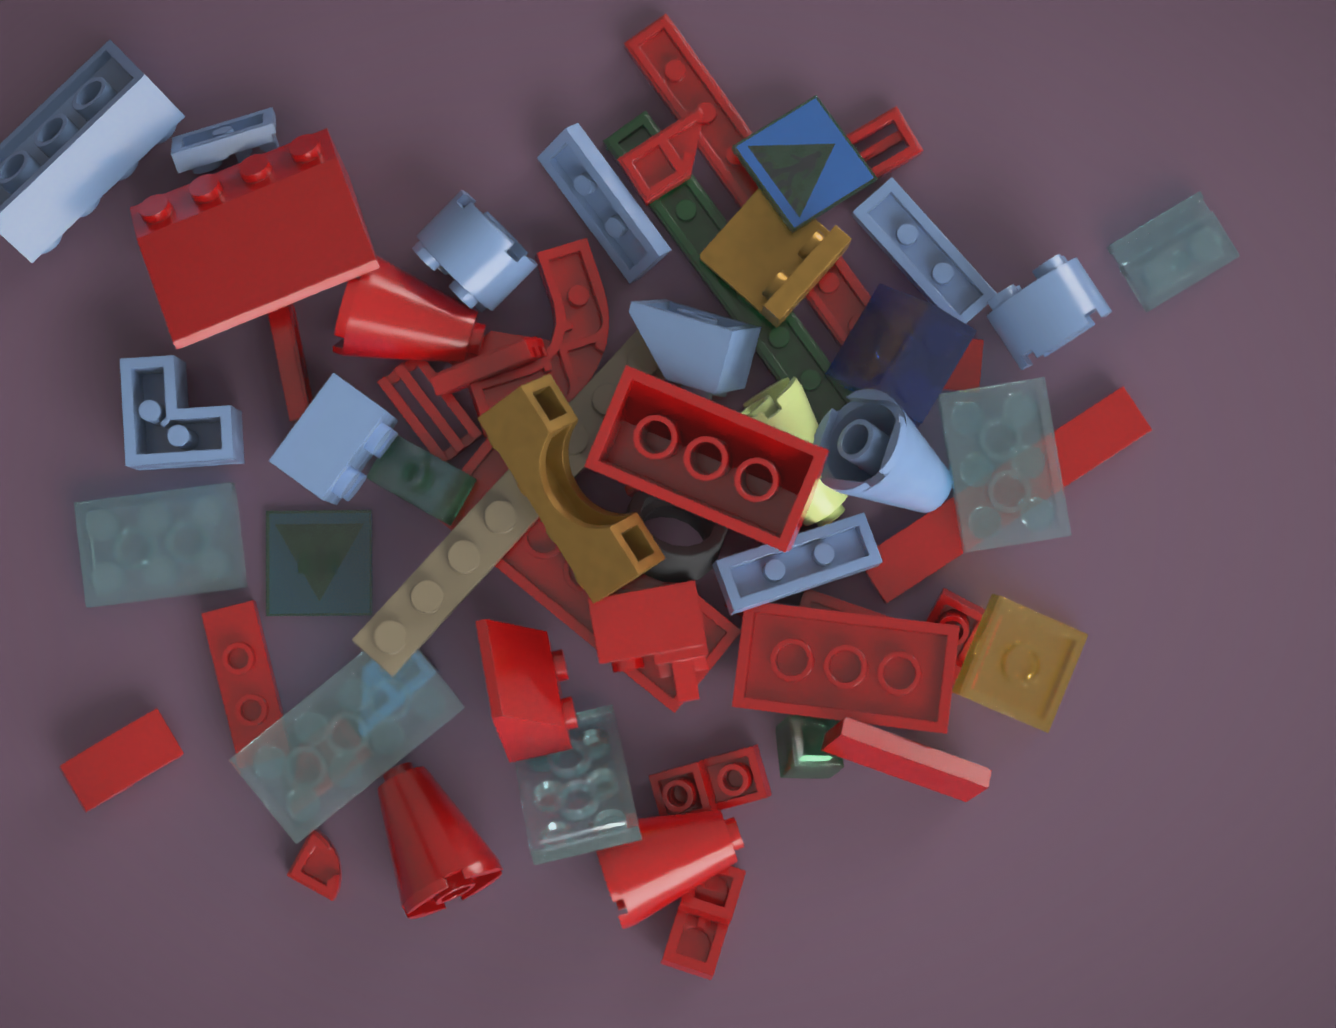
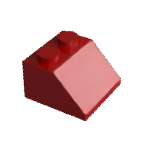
M489 619L475 621L492 720L509 763L573 749L569 730L579 728L572 696L563 698L560 682L569 680L563 648L553 650L547 631Z

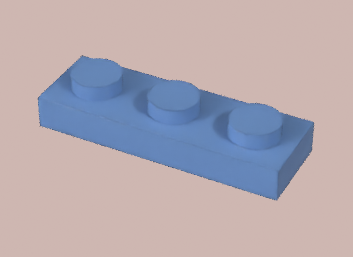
M579 123L565 128L537 157L629 284L642 278L672 250Z
M892 177L852 212L851 216L956 332L988 305L987 301L997 294Z
M863 512L799 533L792 549L786 553L765 544L716 560L712 566L729 613L733 615L878 567L883 561Z

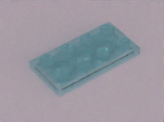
M420 649L393 678L362 652L230 758L229 762L297 844L466 706Z

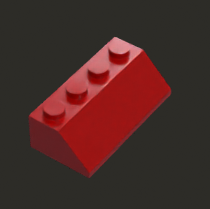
M626 365L584 467L786 553L792 549L805 519L829 450Z

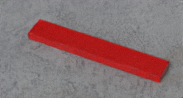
M1124 386L1120 387L945 501L936 510L928 512L879 544L877 548L883 562L878 567L864 571L884 603L887 604L1152 431V428Z

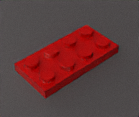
M766 603L743 611L732 707L840 721L848 717L865 724L947 734L960 626Z

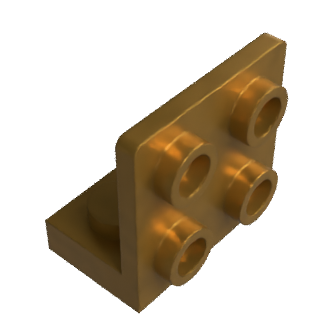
M762 184L701 252L700 260L778 328L844 254L852 239L837 225L829 231L813 216L794 227ZM789 197L787 201L792 205L794 200ZM798 204L795 212L800 218L804 208Z

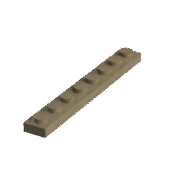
M638 329L569 403L579 419L569 442V463L574 479L585 468V462L625 366L628 365L656 378L665 380ZM509 469L352 639V642L392 678L539 518L528 498L520 492L516 479Z

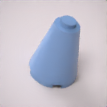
M875 389L855 391L846 396L850 400L849 403L839 411L832 408L823 417L816 430L813 444L829 450L820 477L824 485L841 494L920 513L934 511L945 502L952 486V477L949 470L902 407L892 397Z

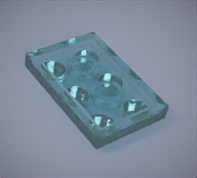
M1045 377L938 394L937 401L963 553L1072 536Z
M233 482L74 502L86 608L248 588L236 486Z
M613 704L576 713L579 728L569 730L573 749L515 762L529 849L534 865L642 840Z

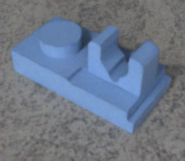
M273 107L172 137L171 156L177 172L181 173L192 169V172L195 174L206 173L221 166L222 160L229 158V155L235 154L238 162L241 163L250 156L255 147L259 146L260 150L266 152L278 148L279 144L275 135L276 115Z

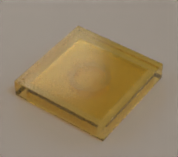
M991 594L952 693L1049 733L1088 634L1005 597Z

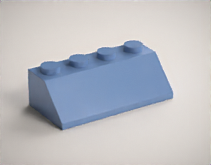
M110 39L0 144V235L31 263L41 254L53 250L60 242L63 233L80 217L87 216L94 211L101 197L118 181L129 177L137 168L139 161L156 144H161L168 140L174 133L177 124L185 117Z

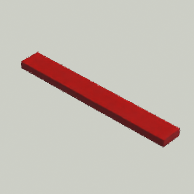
M665 13L624 42V49L676 121L699 106L704 112V119L697 150L741 209L762 185L760 179L736 148V146L753 137L754 134ZM748 146L752 153H765L767 157L757 158L759 163L771 161L774 165L772 168L778 169L762 146ZM769 167L764 168L767 174L771 173ZM780 173L779 176L772 179L775 184L780 182L782 179H784L787 183V180L782 173ZM784 185L781 188L785 193L791 188L793 193L790 197L793 200L797 197L799 199L798 204L805 208L804 203L792 187ZM842 256L804 297L867 385L911 354V351Z

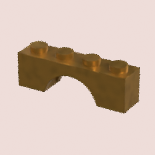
M550 374L518 387L477 418L486 431L490 444L501 455L516 479L520 492L528 498L543 522L547 535L558 546L573 570L576 581L587 592L593 604L622 588L666 559L637 512L621 514L607 511L588 499L577 485L569 463V442L579 419Z

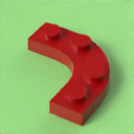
M587 238L536 253L535 260L551 305L554 324L550 343L546 348L548 356L537 359L520 369L470 384L468 389L478 417L518 387L548 374L552 376L568 403L591 380L605 352L609 332V310L604 287ZM481 425L484 437L486 438L487 433Z

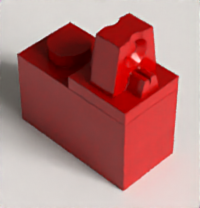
M695 580L606 596L594 604L591 599L588 600L599 664L611 663L612 672L616 673L643 668V657L653 655L655 665H658L660 678L674 676L678 703L700 700L695 672L708 669L706 656L709 654Z

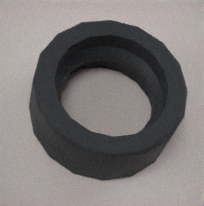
M639 490L633 495L626 513L637 512L643 522L658 517L675 518L689 524L703 539V542L699 544L677 546L661 541L650 533L666 559L643 574L662 582L682 583L700 579L713 569L712 565L720 554L727 533V527Z

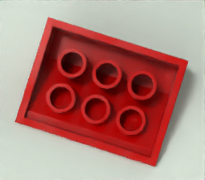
M327 128L313 134L298 136L291 143L263 154L251 155L239 164L214 174L199 176L187 185L165 194L152 195L142 203L130 207L136 239L170 336L177 350L380 268L350 177Z

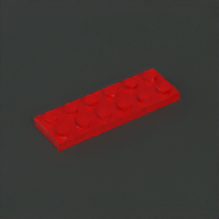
M488 438L428 509L430 514L451 531L509 469L499 452L492 447ZM538 518L495 567L596 649L588 604L590 597L576 581L570 565L558 546L549 538L543 522ZM642 574L608 596L677 583L662 582ZM699 595L698 599L709 655L706 656L708 669L695 672L697 686L741 633V629ZM653 655L643 657V668L623 671L674 714L683 704L678 703L674 676L660 678L658 665H655Z

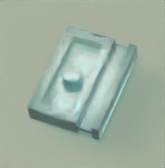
M1200 191L1107 247L1108 252L1116 259L1121 273L1146 313L1240 256L1213 211L1210 212L1203 200L1204 196Z

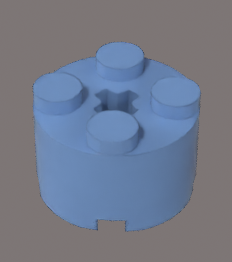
M461 190L417 234L419 241L412 249L431 269L435 271L438 268L443 274L447 275L449 273L455 279L449 287L471 309L475 306L481 312L486 308L493 311L538 264L535 260L526 256L528 252L488 211L482 214L474 205L476 200L467 192Z
M1058 254L1032 271L1037 278L1033 283L1023 289L1020 285L1015 286L1012 284L987 301L992 311L986 317L1021 371L1033 365L1028 357L1029 354L1034 353L1037 358L1041 355L1046 357L1094 326L1095 323L1090 315L1095 311L1101 317H1106L1112 312L1077 257L1067 261L1064 255Z

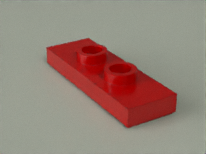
M256 600L201 613L239 768L293 755L294 752Z

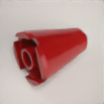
M377 255L380 268L361 275L359 279L353 278L348 280L334 332L335 336L342 337L344 340L341 339L333 345V353L351 357L455 363L466 361L468 353L478 356L486 330L485 324L477 322L479 311L471 309L466 304Z
M406 762L391 768L383 774L382 777L385 782L378 787L377 792L401 907L404 909L407 918H421L446 908L444 902L459 896L463 901L488 887L503 874L501 870L503 868L499 858L425 766L414 768L412 762Z
M721 810L607 821L589 826L590 833L595 840L604 839L595 842L594 847L612 902H616L619 911L626 908L628 913L618 916L623 929L636 925L736 863L738 859L735 850L744 848L735 817L724 820Z

